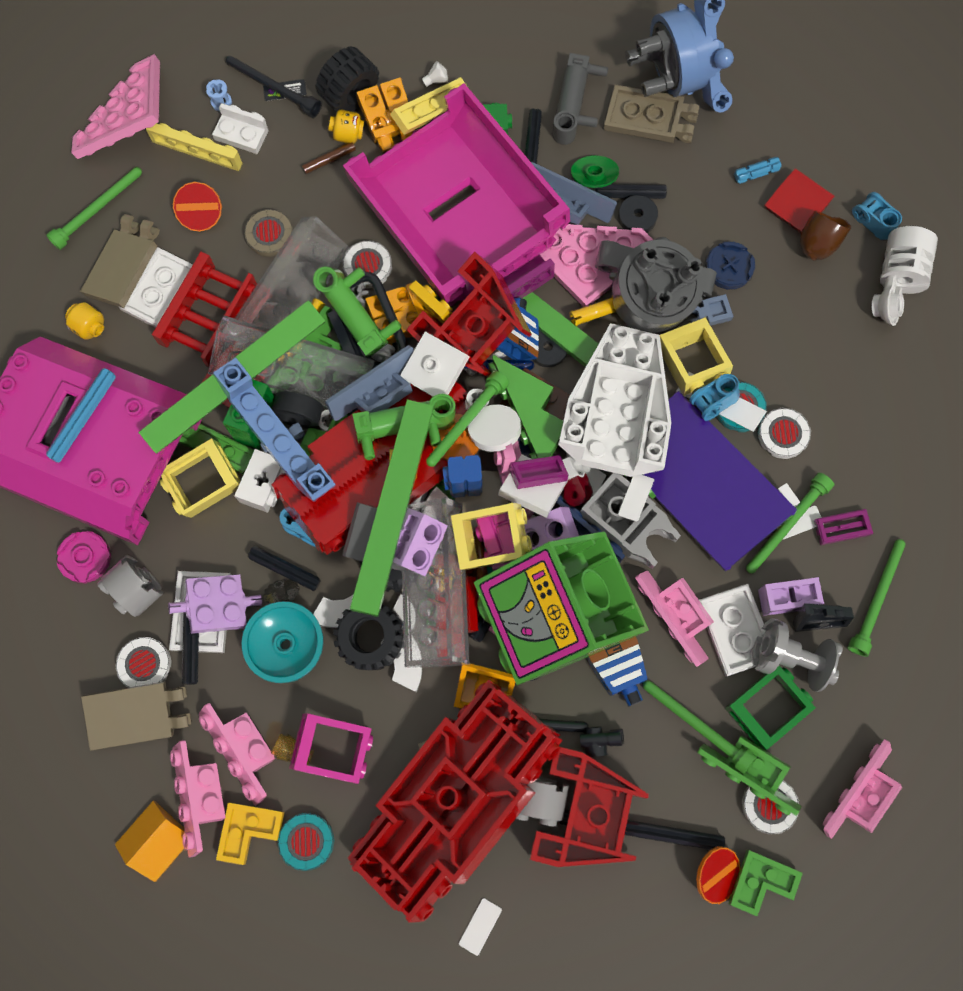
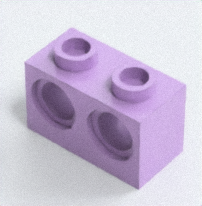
M569 507L556 508L550 511L547 518L539 515L527 520V524H525L526 535H529L531 539L532 550L550 541L579 536ZM557 523H561L563 526L561 536H558L555 532ZM535 532L539 535V543L537 545H534L532 542V535Z
M408 508L393 562L426 576L448 525L426 514Z
M819 577L765 584L758 590L763 616L797 612L806 603L824 604Z

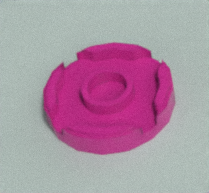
M94 532L72 533L63 540L57 551L58 569L63 576L73 582L89 583L104 575L110 565V547L104 538Z

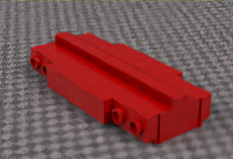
M455 382L448 395L455 401V414L464 415L467 411L465 408L467 391L459 383ZM411 384L413 392L388 409L405 406L407 400L416 402L430 401L433 396ZM439 410L437 411V413L444 414L447 413V411ZM352 414L307 446L309 458L315 465L319 463L336 484L335 487L313 502L293 484L286 473L280 474L274 480V483L271 484L275 497L281 499L285 510L315 543L316 549L320 550L321 553L324 552L326 555L332 551L340 550L345 545L357 502L378 507L389 468L390 450L394 449L398 435L374 439L372 444L375 458L366 460L362 444H358ZM428 433L417 470V479H415L408 506L443 480V467L448 466V461L440 459L434 467L427 465L426 460L433 452Z
M491 680L482 683L477 688L475 697L469 705H465L459 711L456 721L448 717L443 719L375 805L383 814L377 816L371 822V829L353 845V852L348 857L351 862V869L358 872L394 910L402 911L408 922H423L428 919L434 911L433 904L438 898H443L451 890V882L454 884L466 883L535 795V792L528 784L535 782L542 773L541 767L547 759L552 760L560 750L559 745L563 741L559 737L560 734L542 723L529 709L525 708L510 694L502 691L501 686Z

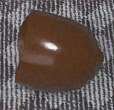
M815 210L802 230L800 245L804 254L814 261L828 258L840 247L851 230V225L847 220L831 217Z

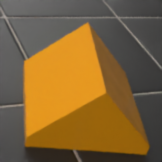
M463 662L454 707L463 708L465 705H469L475 697L477 688L488 680L501 686L502 691L512 696L515 685L513 675Z
M153 800L116 842L115 846L127 866L156 882L184 850L182 838L185 830L178 821Z

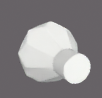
M438 61L434 63L429 74L422 78L426 87L432 83H448L447 70Z

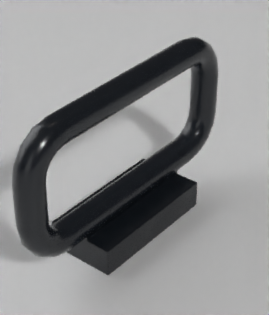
M364 272L365 276L350 288L352 289L363 282L371 283L388 324L398 320L379 277L372 272ZM335 310L328 313L347 360L358 361L361 359L368 370H372L381 364L375 363L371 356L364 354ZM400 328L393 334L399 348L398 352L408 346L402 328Z

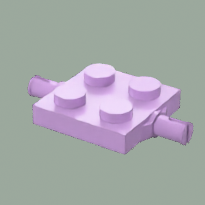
M240 575L189 578L185 580V601L169 602L168 612L169 614L185 612L189 619L191 634L244 629L247 625L246 607L261 606L262 597L261 595L245 596L242 590Z

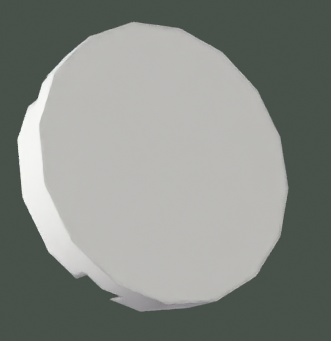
M504 405L483 407L468 425L469 437L479 449L489 452L504 450L506 446L517 442L521 435L520 418L517 412Z

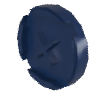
M723 242L709 252L705 268H710L717 272L716 286L726 290L738 289L750 281L755 270V259L747 251L748 248L737 242Z

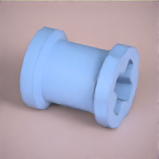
M212 80L207 84L206 93L211 98V105L216 111H220L221 103L232 105V99L227 93V85L224 81Z

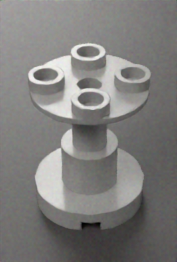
M772 618L763 625L761 629L766 631L763 637L757 636L752 652V664L757 666L754 668L755 670L771 674L777 669L779 664L789 668H793L796 665L809 669V687L815 692H820L828 684L834 685L839 677L837 665L843 650L840 643L827 639L819 645L815 653L803 650L800 642L789 639V629L785 622Z

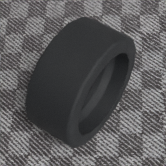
M280 391L276 393L272 411L282 422L290 425L299 423L303 428H315L319 425L323 405L319 401L300 393Z

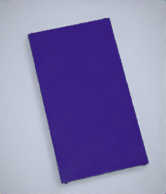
M678 391L668 399L671 429L665 467L663 470L643 475L654 479L651 490L655 493V498L726 572L790 516L794 515L797 509L709 421H705L702 418V414Z

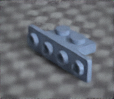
M531 162L570 208V223L579 225L587 214L606 223L611 221L617 205L615 200Z
M410 345L406 346L327 399L325 403L332 418L338 421L356 408L361 412L369 411V413L385 410L413 392L411 384L400 376L414 352L413 348Z

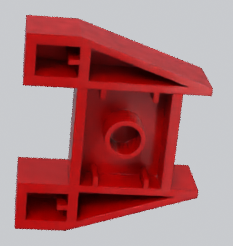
M474 251L458 270L474 287L472 292L443 324L433 315L422 311L406 330L418 342L424 332H427L467 354L470 358L465 366L489 377L491 372L483 363L516 327L528 337L532 333L503 276L488 261Z
M560 747L559 752L552 760L549 775L576 782L565 835L560 837L536 831L530 860L556 867L635 861L636 856L621 852L632 796L648 799L649 794L583 752Z

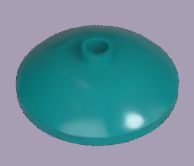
M276 602L264 606L250 618L242 635V652L247 665L256 675L273 683H290L303 678L316 666L323 651L324 638L320 623L308 609L292 602ZM285 640L290 641L288 649H282V643Z

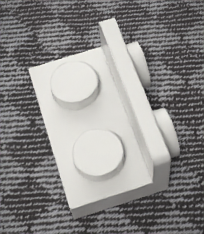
M221 103L219 107L221 117L212 134L214 140L258 154L269 131L265 118L256 112L249 113L235 105Z

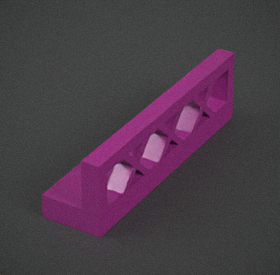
M539 255L505 277L504 280L513 298H524L553 279L555 263L551 258L544 261Z

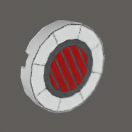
M374 241L358 242L352 245L345 253L343 259L344 273L347 277L360 267L364 272H372L377 275L383 284L392 271L391 256L388 250L380 243ZM363 282L365 289L373 288L371 283Z
M780 408L772 410L763 418L758 428V438L761 446L776 458L789 459L796 457L806 449L810 441L811 430L808 421L793 409Z
M139 637L129 641L122 647L117 656L116 671L118 678L127 687L164 682L169 675L168 672L172 660L169 650L163 643L153 638Z
M783 780L777 790L799 804L798 797L793 788ZM748 786L742 799L743 814L757 831L767 834H779L792 827L798 815L795 816L792 813L790 815L784 814L775 807V802L767 797L762 799L750 791L751 787Z

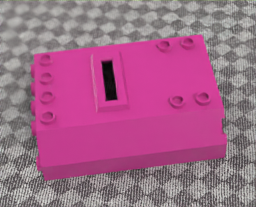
M465 83L457 88H453L444 96L447 108L445 113L433 118L429 124L414 131L404 141L396 143L388 152L376 157L370 164L366 155L362 152L350 158L343 165L347 178L438 296L446 301L449 306H454L456 301L461 300L463 302L474 289L458 272L474 251L488 261L505 278L549 249L556 241L554 235L560 227L562 229L566 228L570 222V208ZM469 185L474 188L476 192L435 220L429 215L431 211Z
M41 336L18 347L13 356L9 358L7 367L0 377V488L138 546L150 523L141 514L181 438L179 436L156 454L138 432L187 394ZM105 368L113 372L116 376L115 380L61 462L58 463L49 459L46 456V452L50 447L41 444V441L66 395H72L76 399L52 443L101 369ZM202 419L190 429L197 431Z

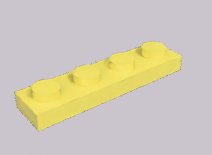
M460 77L394 109L390 115L405 135L431 122L436 116L445 113L447 108L444 96L450 90L459 87L465 82Z
M156 123L153 127L146 128L153 143L239 171L243 164L238 151L230 145L222 146L209 138L202 139L193 136L185 130L178 131L172 129L164 123Z

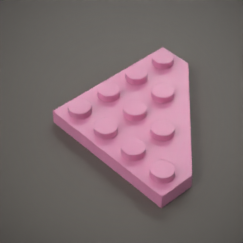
M155 54L135 63L129 70L131 75L125 83L120 81L109 93L111 99L104 107L99 105L88 118L91 123L83 132L78 130L73 136L71 153L77 159L86 155H92L101 148L111 146L115 142L125 137H131L136 132L153 127L159 122L160 61Z
M568 224L566 228L562 229L560 227L554 235L556 241L540 256L544 261L552 259L555 263L554 278L583 307L593 304L612 288L613 281L609 278L610 273L600 271L595 267L601 241H614L620 245L635 248L653 239L642 228H631V230H622L609 226L584 228L582 225Z

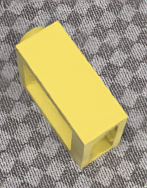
M706 317L660 335L662 357L683 396L693 394L723 374H731L733 365ZM704 340L718 365L689 376L676 350Z
M212 438L168 464L161 475L162 479L159 480L163 489L172 495L174 499L172 505L179 515L182 514L190 518L237 491L241 482L222 446ZM210 456L226 485L191 505L175 476Z
M510 503L451 515L460 570L512 562L532 551L531 539L529 535H526L525 531L527 515L525 509L521 508V504ZM508 513L515 552L477 559L471 520Z

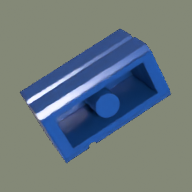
M478 455L466 456L465 459L462 456L449 457L448 466L443 467L445 490H450L453 498L465 497L466 494L468 496H481L482 471L480 457Z

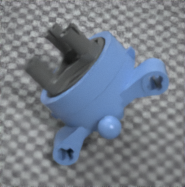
M694 0L695 12L683 3L677 4L675 9L655 15L651 22L650 37L637 40L635 43L636 48L625 52V55L629 56L626 58L629 66L647 60L655 64L659 77L641 83L643 96L647 97L667 91L668 94L678 97L684 94L691 95L694 91L702 89L703 99L706 104L719 113L728 110L733 98L720 82V71L731 66L734 56L730 49L724 48V43L717 39L716 25L725 7V0Z

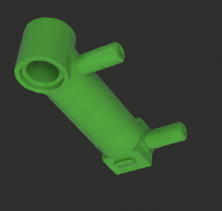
M321 267L317 269L313 277L315 287L323 292L364 354L372 356L389 343L387 338L401 328V324L398 320H394L384 329H378L350 288L365 276L362 268L358 267L347 277L336 268ZM329 274H332L333 284L328 287L326 278Z
M437 394L430 401L420 402L434 406L428 429L430 442L434 447H437L441 442L438 429L450 428L455 422V401L447 394ZM405 406L370 413L369 411L352 414L358 444H362L366 460L375 458L372 444L374 439L398 434ZM446 410L447 413L440 414L437 411Z

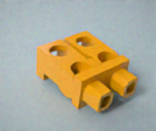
M401 78L382 83L379 89L376 85L357 92L356 99L364 114L374 144L378 142L383 153L388 152L394 146L392 137L400 135L401 140L404 141L412 135L414 130L404 135L390 115L394 109L408 103Z
M412 283L407 284L406 287L386 292L396 317L401 324L405 338L413 337L406 329L422 311L432 315L427 309H423L422 304L409 289ZM377 296L365 298L369 316L378 329H384L389 324ZM394 335L387 338L388 344L392 345L396 342Z

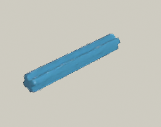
M105 368L101 369L46 452V456L49 459L58 463L61 462L115 380L116 376L113 372Z

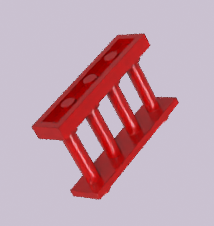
M200 252L153 331L152 336L159 345L168 348L171 342L176 341L202 353L200 356L207 367L211 368L213 363L221 356L222 347L247 303L255 297L258 285L253 274L248 273L244 282L215 270V265L210 255ZM213 279L238 290L233 301L229 302L204 291V284L207 280ZM200 299L226 311L221 322L217 323L191 311L190 308L194 301ZM189 320L213 331L214 334L208 344H205L179 332L178 329L182 322Z

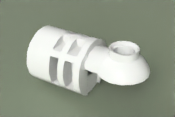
M904 226L891 231L888 236L885 260L882 267L883 272L880 277V283L884 289L882 294H876L872 299V313L874 317H881L887 324L896 325L904 311V297L902 293H920L929 288L938 237L934 232L918 226Z

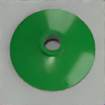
M598 155L580 158L572 165L571 176L576 183L585 187H605L617 180L619 166L608 157Z

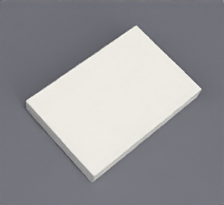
M157 247L125 308L119 307L120 310L156 328L193 264Z
M178 571L175 602L185 601L186 579L232 574ZM183 612L173 613L169 650L182 651ZM227 630L199 633V652L225 653Z
M749 584L700 599L699 601L714 621L707 629L725 677L757 667L752 664L753 647L757 636L763 637L766 630L761 629L764 623Z

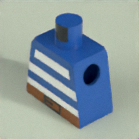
M515 298L514 300L532 335L528 337L515 327L496 349L517 363H522L538 358L539 322L537 318L526 311L527 301L523 298Z
M636 636L587 658L588 664L610 696L622 692L628 706L643 700L637 685L648 679Z

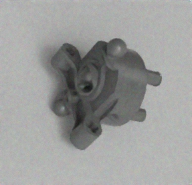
M658 237L655 240L644 242L635 248L620 245L614 241H601L595 267L598 270L610 273L609 278L613 281V305L619 317L629 328L653 334L665 332L676 327L696 309L698 304L702 302V299L711 298L717 272L713 269L700 266L702 264L701 260L695 258L686 248L669 241L666 237Z

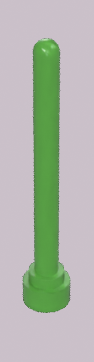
M139 167L133 168L62 229H52L46 234V237L57 249L61 250L67 245L68 236L142 175V170Z
M493 371L486 379L485 390L426 460L428 466L434 467L492 396L501 394L507 388L509 381L504 374Z
M820 472L815 475L811 480V490L795 507L797 509L795 514L780 525L746 566L748 573H755L819 496L828 494L835 486L828 476Z
M902 539L895 541L859 634L851 638L847 647L849 651L857 655L868 657L871 651L870 635L906 545Z
M648 680L643 683L645 691L731 757V762L735 764L734 768L743 775L750 769L757 756L749 750L737 749L653 682Z

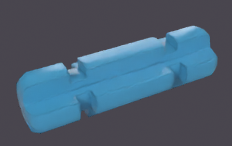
M773 157L768 159V162L764 160L748 165L747 169L745 167L736 169L734 173L736 182L743 183L748 178L752 180L768 175L769 171L770 173L779 171L781 167L780 159Z

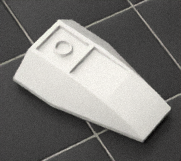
M610 323L568 398L558 445L580 465L629 477L663 470L670 436L671 416L660 335Z

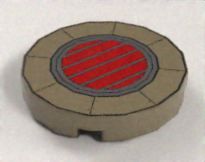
M265 209L258 211L249 218L245 225L244 234L248 246L261 256L273 257L286 251L285 248L291 245L294 230L290 219L284 213L278 210Z

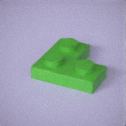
M747 850L728 904L758 917L766 890L794 900L803 873Z

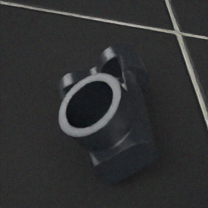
M602 727L586 728V733L580 735L581 748L585 747V753L589 757L608 755L607 746H623V729H612L603 732Z

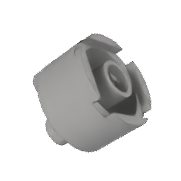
M125 555L101 577L97 585L105 594H110L115 600L113 605L120 613L125 614L129 612L132 616L136 617L140 616L162 596L163 592L160 591L162 587L145 567L142 569L136 567L135 564L138 561L129 555Z
M539 777L535 782L529 783L528 786L535 792V795L516 819L528 821L529 817L540 819V824L556 826L557 821L563 820L569 785L563 783V787L560 788L556 786V780Z

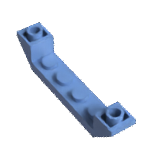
M236 358L213 372L231 405L302 493L314 502L336 486L319 463L317 465L313 463L253 387L251 376Z

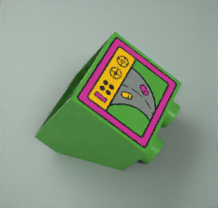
M605 531L547 542L474 582L479 594V612L484 620L492 625L500 644V662L503 668L513 675L516 685L547 675L649 631Z

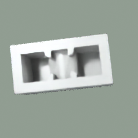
M255 449L235 493V498L242 504L268 513L270 507H274L278 500L274 495L271 484L274 483V480L280 474L285 472L270 454ZM268 479V483L259 484L260 481Z

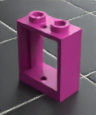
M303 713L289 769L359 784L360 778L363 779L366 772L365 754L366 751L371 749L373 735L370 734L372 728ZM316 724L360 733L350 775L307 765Z

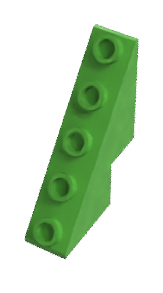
M493 355L492 362L488 363L489 371L491 373L493 371L501 372L509 381V385L500 395L503 400H508L510 408L517 412L520 418V439L523 445L528 444L530 448L529 458L537 459L552 456L558 447L563 420L544 411L552 397L554 387Z

